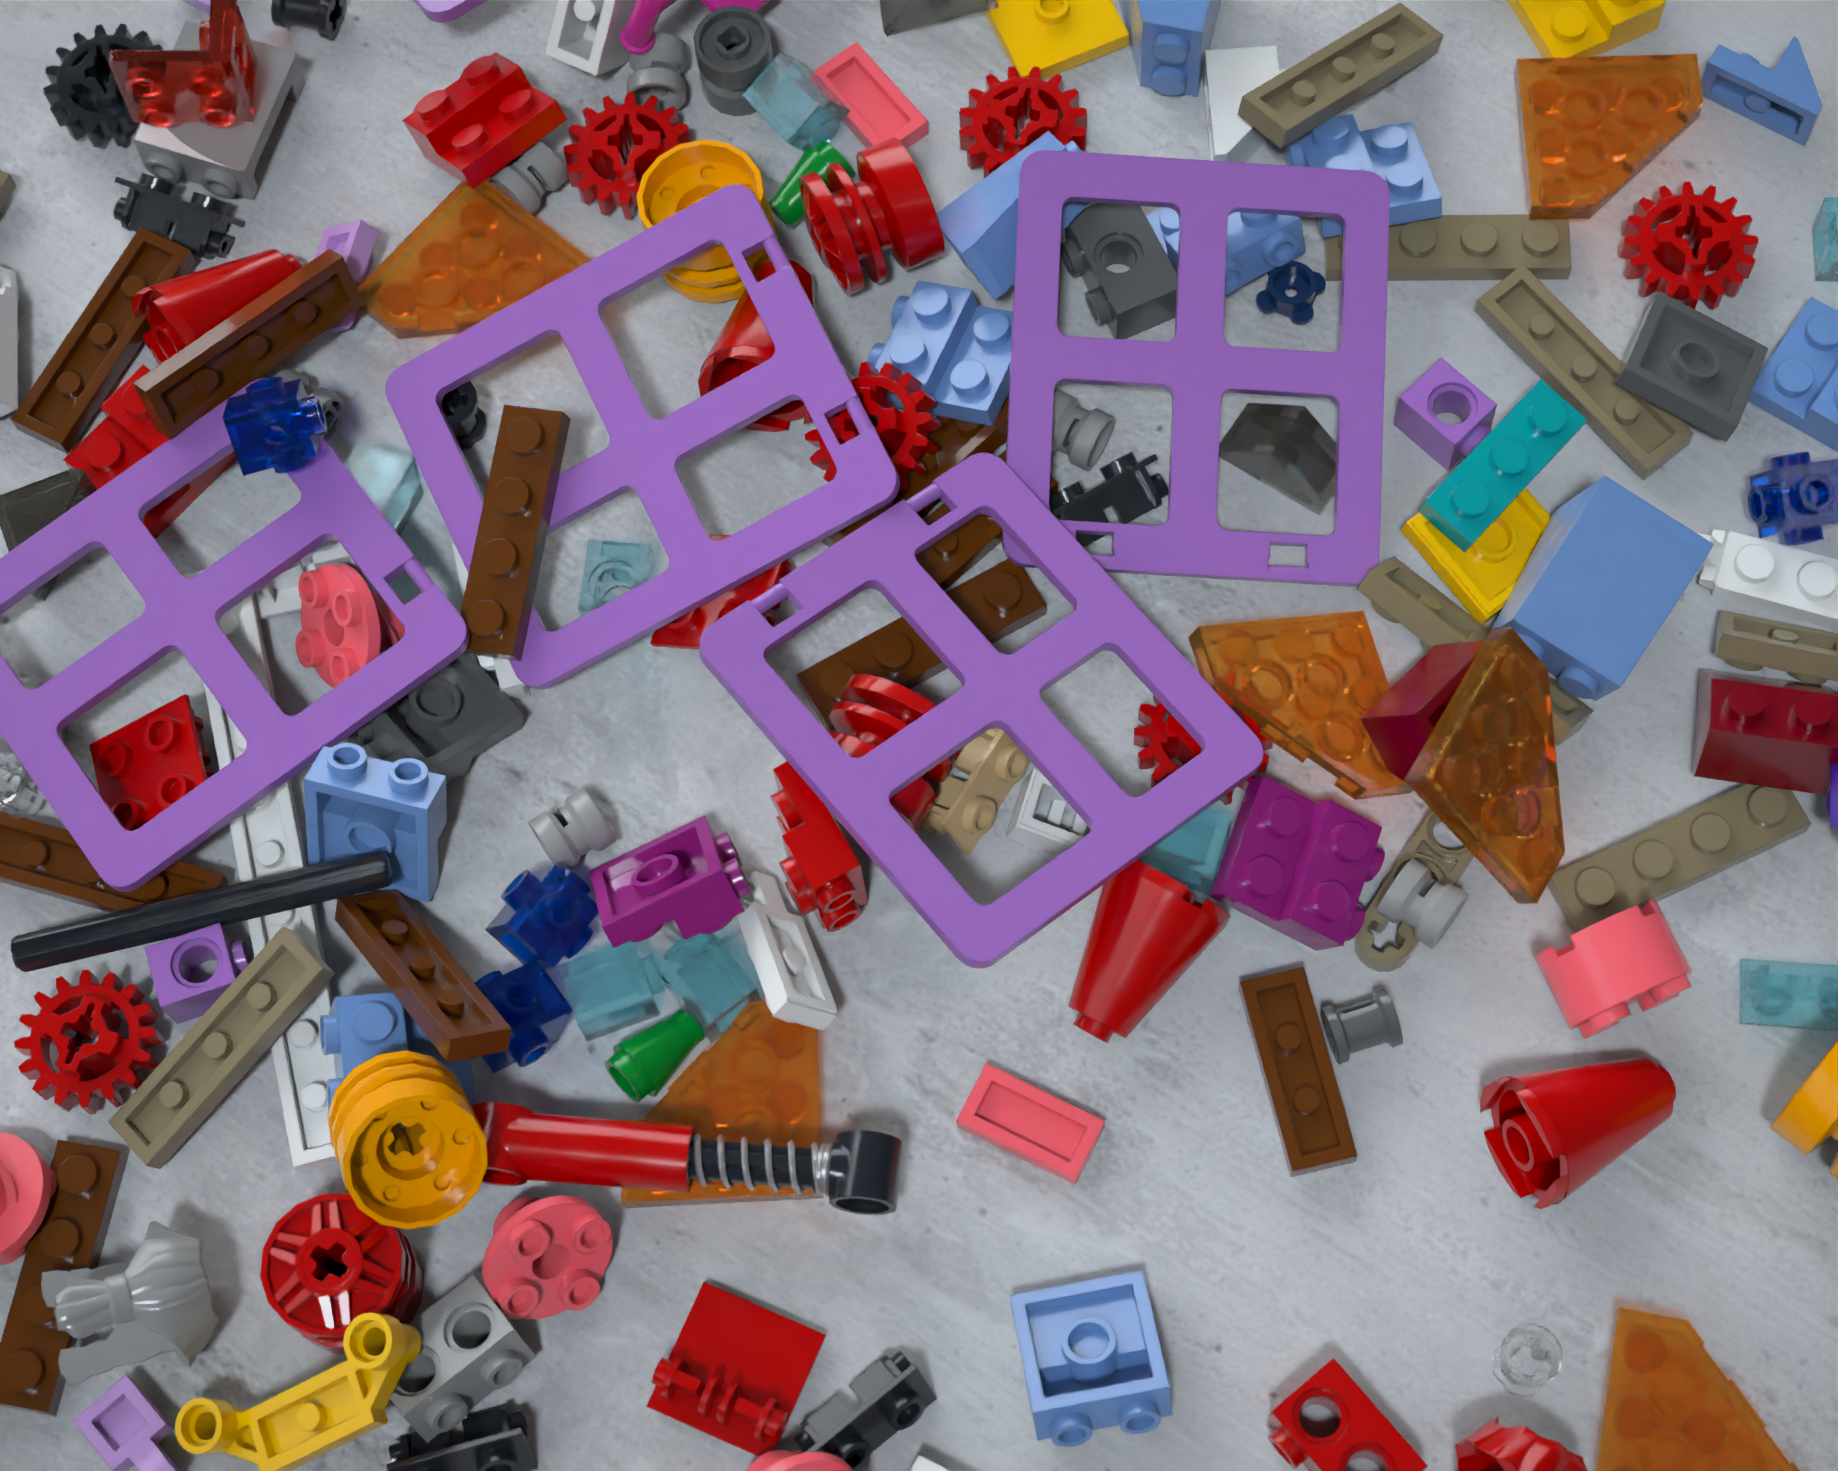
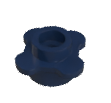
M1289 261L1287 264L1269 271L1266 289L1260 291L1256 297L1258 309L1264 314L1276 312L1287 316L1295 325L1309 323L1314 316L1312 306L1316 296L1323 294L1325 291L1326 281L1320 273L1312 271L1307 265L1297 261ZM1291 289L1295 290L1297 294L1289 297L1285 291Z

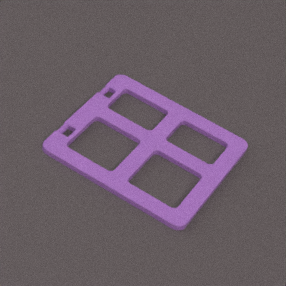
M739 184L727 185L403 364L391 373L386 383L385 391L389 404L468 574L484 496L441 406L442 399L448 392L552 335H560L608 431L610 442L605 450L559 474L547 535L630 490L638 493L669 557V565L663 573L553 632L546 630L533 603L521 661L509 660L517 678L533 689L543 690L560 683L881 509L894 500L900 488L899 474L865 411L806 292L785 255L766 214L754 193L749 188ZM722 245L726 248L775 345L774 355L764 363L661 419H653L603 320V310L609 303L712 246ZM765 248L777 272L758 282L746 257ZM793 400L803 401L836 465V476L827 484L724 540H711L680 477V464L686 458ZM847 408L860 435L841 445L827 418Z
M261 378L249 383L0 558V615L96 548L108 550L145 601V610L138 618L37 689H26L0 652V734L102 880L114 890L129 892L144 885L313 763L323 746L332 748L462 655L468 647L470 631L462 616L418 562L411 550L319 434L284 386L274 379ZM301 434L315 455L297 466L283 446ZM252 439L262 441L300 490L301 500L296 506L197 576L192 578L183 577L144 525L145 514L247 441ZM334 540L342 545L405 628V633L399 642L297 715L289 716L281 711L222 631L220 619L227 611L321 544ZM405 571L422 592L406 605L401 602L388 585V583ZM173 651H179L184 654L244 736L247 746L243 754L139 829L128 831L125 830L63 742L62 732L71 722L165 655Z
M977 453L966 458L934 479L932 484L906 501L903 499L780 579L777 585L751 602L749 600L709 625L703 631L700 639L699 656L702 663L956 958L972 968H987L1001 960L1254 775L1263 759L1262 744L1250 728L1001 458L990 453ZM940 498L951 512L928 526L917 512ZM980 514L992 517L1074 608L1072 614L1015 653L1009 655L1002 654L994 648L915 558L917 554ZM873 588L882 593L961 682L963 688L866 755L854 758L845 753L771 668L764 656L864 589ZM787 598L798 612L773 628L763 617L762 613ZM1102 651H1112L1117 654L1200 745L1202 750L1195 758L1139 797L1127 795L1040 698V694ZM998 728L1003 730L1085 821L1089 826L1090 833L992 904L980 905L971 898L892 807L889 799L987 730Z

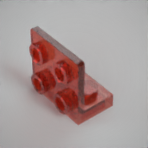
M211 0L209 21H201L199 26L200 50L110 51L109 66L133 121L143 122L153 127H167L174 122H203L214 127H227L234 122H253L257 58L237 0Z

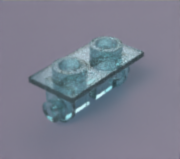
M1740 959V1024L1838 1031V966Z

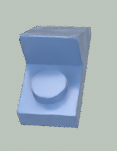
M1793 37L1774 70L1761 65L1757 59L1747 53L1735 52L1718 44L1707 62L1697 92L1698 95L1802 146H1805L1809 140L1822 109L1821 100L1801 45L1796 37Z

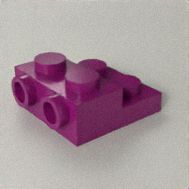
M1264 775L1252 778L1249 781L1210 897L1315 951L1344 946L1345 941H1349L1357 935L1365 919V908L1358 904L1364 882L1371 881L1378 874L1384 862L1385 851L1377 845L1383 827L1332 800L1315 803Z
M705 815L589 871L601 925L613 948L628 941L640 942L655 935L662 928L663 924L672 920L675 921L684 940L699 933L711 934L727 926L734 916L745 912L741 899L752 894L749 883L741 869L743 866L742 861L727 831L716 836Z

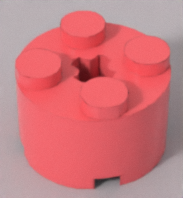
M1656 899L1650 900L1641 909L1639 905H1636L1601 920L1569 936L1571 944L1556 951L1552 945L1534 957L1570 1030L1579 1028L1584 1039L1620 1023L1619 1020L1631 1015L1627 1006L1638 1001L1642 1011L1645 1012L1679 996L1680 992L1692 987L1687 977L1692 973V970Z

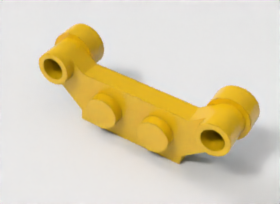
M376 1313L361 1314L351 1321L345 1331L343 1346L348 1360L248 1410L242 1407H232L221 1399H192L180 1409L175 1422L177 1440L183 1449L193 1454H218L225 1452L257 1464L259 1471H291L389 1423L385 1408L405 1366L412 1363L420 1353V1334L416 1328L409 1324L400 1323L393 1316Z

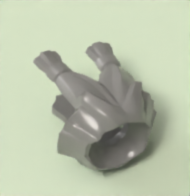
M153 1221L149 1224L144 1241L138 1247L131 1261L116 1262L95 1269L56 1270L42 1273V1297L47 1307L55 1308L54 1315L58 1330L66 1331L73 1338H86L111 1324L117 1325L107 1340H99L85 1347H72L60 1350L58 1364L61 1376L65 1378L68 1386L79 1385L94 1375L113 1370L114 1367L141 1363L164 1352L175 1351L187 1367H191L201 1350L220 1327L218 1324L220 1316L215 1309L208 1277L202 1263L203 1240L174 1231Z

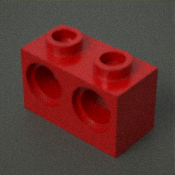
M1334 1358L1273 1409L1267 1421L1274 1430L1268 1436L1270 1443L1294 1469L1303 1463L1309 1471H1346L1347 1464L1357 1458L1372 1460L1379 1466L1381 1471H1425L1428 1467ZM1310 1405L1326 1407L1333 1413L1336 1419V1432L1326 1438L1310 1436L1301 1427L1299 1421L1300 1411Z

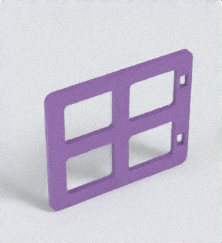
M1038 150L1028 155L1023 161L1018 185L1006 464L1049 510L1053 402L1056 385L1067 382L1162 388L1167 390L1172 397L1167 522L1163 525L1154 526L1058 520L1075 539L1076 533L1112 536L1111 551L1113 555L1090 554L1105 572L1355 587L1360 586L1369 570L1379 565L1390 190L1386 181L1380 175L1364 170L1057 150ZM1075 201L1168 207L1177 212L1179 216L1175 336L1172 340L1159 342L1067 336L1059 331L1057 327L1061 221L1064 204ZM1245 212L1334 218L1342 224L1340 346L1337 351L1319 352L1232 346L1225 341L1223 328L1227 219L1231 213ZM1245 393L1326 398L1336 404L1337 443L1334 529L1332 534L1321 536L1226 530L1218 524L1217 490L1221 397L1224 394ZM1002 530V548L1006 557L1017 566L1037 568L1007 533ZM1270 545L1305 547L1306 567L1268 565Z

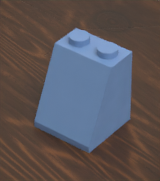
M1119 0L1124 23L1130 34L1129 43L1140 86L1153 88L1155 91L1169 96L1186 94L1198 97L1203 79L1205 50H1210L1221 0Z
M1603 476L1554 511L1489 635L1503 643L1505 651L1512 658L1527 665H1538L1559 678V685L1568 693L1579 698L1596 701L1623 685L1709 555L1714 544L1607 476Z

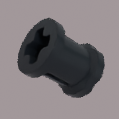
M272 0L271 4L272 22L276 26L288 27L290 24L317 30L321 38L333 40L337 36L346 11V0Z
M470 381L448 392L441 402L442 409L461 450H468L476 442L482 440L487 430L486 415L478 407V394Z

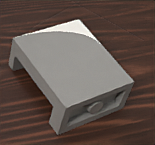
M186 20L133 138L143 165L151 174L166 181L176 182L180 178L200 184L207 191L219 197L233 198L237 195L253 200L258 190L254 171L285 99L297 102L305 85L297 53Z

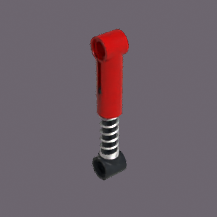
M481 1102L472 1105L473 1113L486 1138L488 1165L482 1180L484 1184L518 1186L527 1183V1180L690 1193L694 1180H699L704 1187L708 1186L712 1181L722 1182L727 1189H730L735 1183L746 1184L751 1191L758 1185H768L775 1193L782 1187H793L794 1191L799 1195L805 1189H813V1192L818 1193L819 1196L823 1194L827 1197L829 1196V1204L832 1207L855 1214L884 1215L895 1212L897 1208L903 1142L895 1136L882 1132L868 1130L844 1131L837 1134L833 1145L831 1143L828 1146L825 1143L817 1145L814 1141L810 1148L795 1147L792 1140L787 1143V1146L771 1145V1141L768 1138L763 1144H750L745 1136L741 1138L740 1143L724 1142V1137L721 1134L717 1137V1141L701 1140V1136L696 1131L694 1125L539 1114L523 1106L502 1102Z

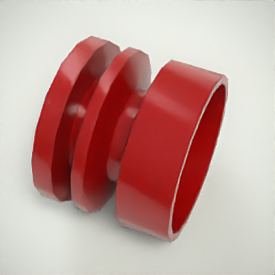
M895 137L858 152L856 161L860 182L854 184L849 174L837 162L829 164L826 168L829 189L815 171L801 176L798 180L800 195L804 205V220L812 243L824 266L831 271L842 291L848 296L862 291L865 287L861 266L875 284L883 282L887 278L883 251L889 250L895 261L905 271L941 257L945 253L940 223L924 181L910 154L902 142Z
M868 674L852 675L841 694L843 701L836 702L829 715L834 728L838 732H827L847 755L859 758L937 705L907 687L885 678ZM963 748L889 799L892 807L916 834L937 798L932 787L926 781L944 782L953 768L950 760H956Z
M321 1194L296 1204L275 1223L262 1249L260 1278L268 1303L289 1326L312 1344L334 1354L346 1355L343 1346L345 1331L351 1321L357 1316L364 1313L385 1314L393 1316L403 1324H408L413 1320L422 1302L424 1271L416 1248L397 1227L380 1224L359 1210L350 1194ZM332 1259L344 1263L348 1267L346 1273L341 1278L329 1274L325 1270L327 1264Z

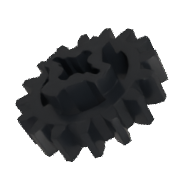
M99 24L95 27V37L89 40L79 32L75 33L73 37L77 46L72 51L62 47L56 49L55 52L62 64L61 66H46L45 73L51 84L44 87L43 91L51 105L50 110L60 127L66 126L73 139L78 141L87 134L92 145L99 148L106 136H112L117 146L121 147L125 143V133L131 131L136 133L168 59L160 44H152L147 32L142 30L132 38L127 25L120 24L114 35H107L103 25Z

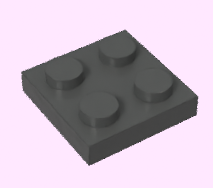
M1658 291L1646 310L1615 384L1635 394L1637 397L1689 422L1694 427L1727 442L1738 427L1767 354L1768 347Z

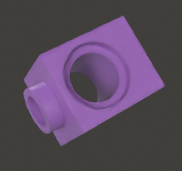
M1441 357L1399 397L1393 425L1444 469L1449 471L1464 456L1467 457L1492 431L1491 426L1497 404ZM1452 413L1457 415L1463 422L1455 425L1446 424L1440 421L1436 415Z
M221 923L144 947L160 1008L176 1024L203 1016L252 961L245 941L243 939L235 941ZM209 960L217 961L216 971L211 978L202 983H192L193 972L201 963Z

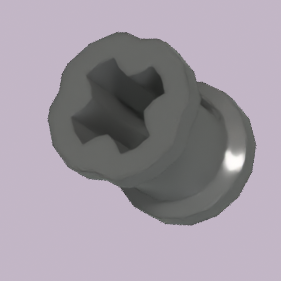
M1385 988L1374 991L1372 999L1338 1010H1335L1331 1005L1321 1008L1320 1016L1324 1032L1338 1065L1348 1062L1350 1054L1386 1042L1392 1048L1403 1044L1399 1019Z

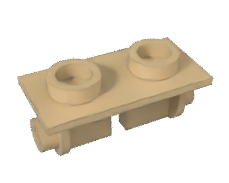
M998 728L987 730L968 743L953 763L958 771L969 775L966 781L948 776L944 782H941L935 792L937 798L922 826L933 835L941 838L948 832L963 853L970 855L981 836L990 830L995 820L996 812L1013 785L1024 776L1029 763L1028 757L1003 730Z

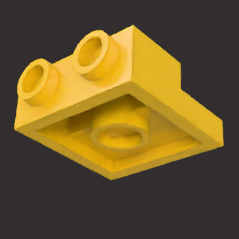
M1507 0L1553 75L1657 30L1666 1Z

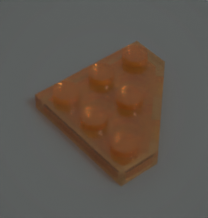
M1697 54L1517 59L1514 79L1529 220L1590 219L1698 119L1703 106V94Z
M485 180L474 189L461 182L357 287L364 304L359 309L398 339L459 334L586 264L591 259Z
M1364 611L1199 626L1188 637L1200 675L1230 708L1234 705L1263 726L1260 731L1263 736L1303 763L1309 758L1338 778L1334 785L1355 800L1409 794L1414 790L1388 771L1360 720V717L1390 689Z
M1511 626L1492 628L1404 780L1517 903L1537 904L1565 853L1548 668Z
M766 1001L750 1002L732 1020L733 1025L708 1051L704 1050L667 1088L669 1092L643 1119L639 1118L637 1120L642 1122L694 1125L696 1131L701 1136V1140L717 1141V1137L721 1134L724 1137V1142L740 1143L741 1138L745 1136L750 1144H763L768 1138L771 1141V1145L787 1146L790 1140L794 1142L795 1147L810 1148L814 1141L817 1145H822L819 1029L794 1022H785L773 1017ZM699 1180L693 1181L690 1193L621 1188V1203L624 1208L824 1198V1194L819 1196L818 1193L813 1192V1189H805L799 1195L794 1191L793 1187H782L775 1193L768 1185H758L751 1191L743 1183H735L730 1189H727L722 1182L712 1181L708 1186L704 1187Z
M1622 1307L1617 1308L1614 1313L1593 1471H1799V1469L1793 1462H1788L1764 1429L1766 1427L1764 1422L1732 1379L1728 1381L1704 1349L1703 1345L1705 1343L1688 1320Z

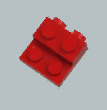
M495 52L491 56H483L471 62L462 71L460 78L444 90H437L423 97L415 106L413 113L402 121L425 158L471 189H474L564 123L567 118L557 100L531 86L519 65Z
M144 364L100 406L106 418L63 459L69 469L95 491L169 440L156 431L133 385L135 381L151 371ZM237 449L145 514L144 525L154 539H157L240 456Z
M786 761L773 769L778 792L770 796L779 814L776 820L784 834L782 839L787 858L780 861L779 864L787 879L785 886L802 916L813 911L822 928H826L828 932H834L854 922L861 915L860 908L868 905L861 865L825 804Z

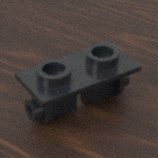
M142 172L138 183L117 176L114 182L130 187L127 198L121 197L117 201L113 213L114 218L121 221L122 228L128 231L137 232L141 226L165 238L170 222L173 221L176 223L171 241L190 249L192 253L201 255L202 258L211 260L215 256L223 258L229 250L230 236L225 234L228 223L244 228V221L225 215L228 203L194 191L191 201H186L173 196L176 184Z
M1131 451L1100 468L1099 470L1104 480L1085 491L1080 482L1077 481L1049 496V505L1051 507L1049 511L1058 520L1109 523L1103 510L1111 506L1120 523L1127 524L1150 510L1162 506L1161 499L1168 495L1169 489L1159 473L1150 476L1145 466L1158 460L1156 454L1137 461ZM1076 533V540L1084 548L1106 535Z
M898 1351L891 1358L884 1354L875 1364L848 1385L861 1401L858 1406L851 1411L837 1394L809 1418L800 1423L803 1430L793 1439L804 1453L824 1452L843 1459L853 1471H857L868 1461L871 1453L896 1432L904 1430L917 1422L925 1408L937 1398L915 1364H911L901 1351Z
M505 1406L498 1410L463 1419L462 1426L465 1441L453 1444L452 1430L438 1434L428 1443L418 1432L400 1435L399 1443L389 1445L391 1463L387 1464V1471H531L537 1469V1463L525 1438L529 1436L523 1410L510 1412L508 1406Z

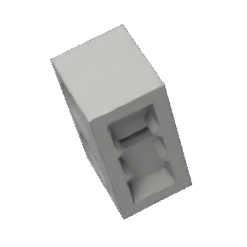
M471 1274L408 1323L416 1328L420 1334L421 1350L417 1358L405 1366L390 1399L404 1419L428 1443L438 1434L447 1432L460 1424L467 1412L495 1389L503 1388L512 1383L519 1376L522 1368L537 1356L508 1317L504 1315L484 1286L474 1274ZM489 1334L488 1338L483 1344L476 1348H473L474 1344L481 1337ZM434 1377L433 1381L427 1388L418 1392L419 1388L426 1380Z

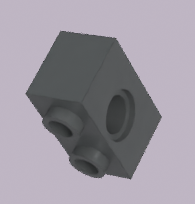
M1096 203L1084 208L1065 228V241L1060 244V253L1072 277L1081 275L1089 291L1085 292V299L1098 326L1107 324L1114 339H1127L1174 319L1176 313L1177 273L1141 206ZM1113 264H1123L1131 269L1122 273H1114L1107 270L1106 267Z

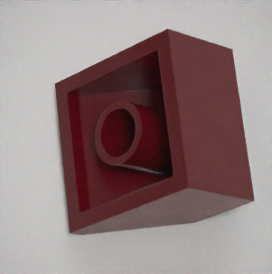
M1491 640L1435 645L1360 717L1388 771L1463 823H1473L1547 747Z
M1700 668L1697 688L1694 777L1826 795L1831 782V764L1838 763V692L1830 686Z

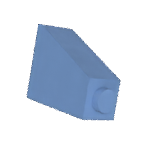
M1047 131L936 213L942 234L963 264L994 300L1002 296L1014 284L1018 185L1022 163L1028 155L1038 150L1082 152L1073 140L1064 146L1053 134ZM1071 201L1063 205L1061 232L1090 202Z

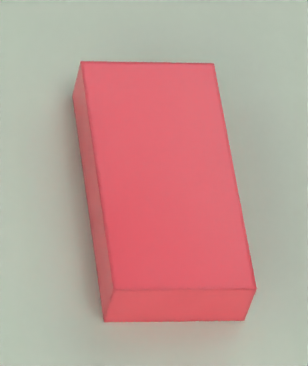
M857 42L810 73L811 87L866 148L895 137L907 149L929 134L926 118Z
M987 1063L956 1120L958 1128L1073 1185H1076L1105 1128L1104 1120Z

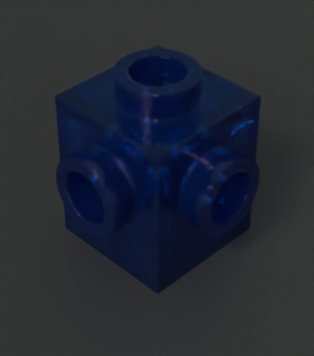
M282 377L262 379L249 385L245 389V394L228 398L222 418L243 476L273 468L275 473L292 472L309 464L311 461L310 457L317 456L321 438L320 433L327 432L326 419L318 397L316 395L307 397L301 378L285 383Z
M1809 452L1771 458V470L1749 477L1751 489L1748 494V509L1751 518L1757 523L1760 539L1784 535L1785 546L1801 545L1824 540L1823 529L1838 526V459L1811 463Z
M556 865L532 873L526 869L506 887L501 895V899L506 905L485 930L531 972L554 968L563 956L570 959L576 955L592 937L594 930L589 924L599 912L597 903L588 896L591 892L589 886L573 871L563 867L559 869Z
M537 959L504 975L501 971L490 972L475 982V985L512 1028L508 1051L483 1055L481 1057L494 1074L514 1063H517L519 1067H525L536 1062L549 1051L552 1044L558 1041L573 1009Z

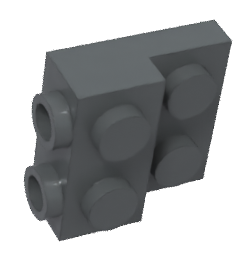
M463 653L355 731L347 739L350 743L361 747L368 745L380 760L394 763L403 758L418 759L425 763L428 772L445 775L446 785L469 772L473 757L520 730L524 713L504 692L500 691V687L469 654Z

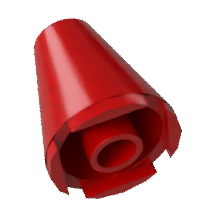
M270 249L144 287L131 297L132 312L135 319L145 313L151 330L144 333L142 337L160 365L298 271L302 266L291 254L284 256L278 250Z
M789 260L816 312L814 280L811 274L795 261ZM767 261L758 266L754 275L757 281L760 282L777 271L773 263ZM746 288L701 367L698 378L701 397L764 363L774 355L775 345ZM793 400L750 423L745 428L756 431L780 432L788 430L790 421L805 417L804 425L811 421L812 418L808 415V410L803 401Z
M1139 860L1133 862L1103 884L1068 1004L1069 1008L1079 1013L1073 1025L1107 1044L1113 1033L1126 1039L1221 933L1231 915L1208 898H1206L1203 904L1196 901V896L1188 891L1189 887Z
M1646 1057L1506 1076L1484 1087L1480 1099V1113L1491 1109L1494 1128L1485 1131L1484 1136L1499 1172L1512 1191L1520 1198L1532 1194L1539 1199L1534 1207L1542 1210L1562 1202L1669 1119L1673 1112V1102L1676 1099V1088L1668 1071Z

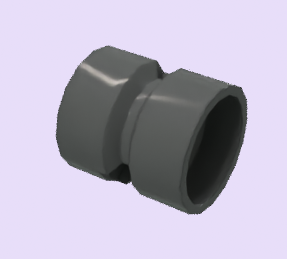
M740 6L721 7L707 14L697 25L693 37L705 98L710 106L722 114L736 117L751 115L765 108L773 99L777 88L770 31L762 16L753 10Z

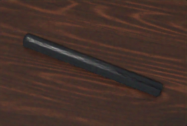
M375 850L17 935L11 940L12 959L16 968L23 972H30L177 937L217 923H221L224 926L385 888L393 883L392 864L389 856L384 851Z

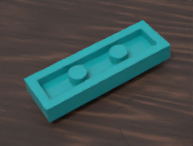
M1540 379L1424 501L1418 512L1463 552H1466L1579 432L1588 420Z

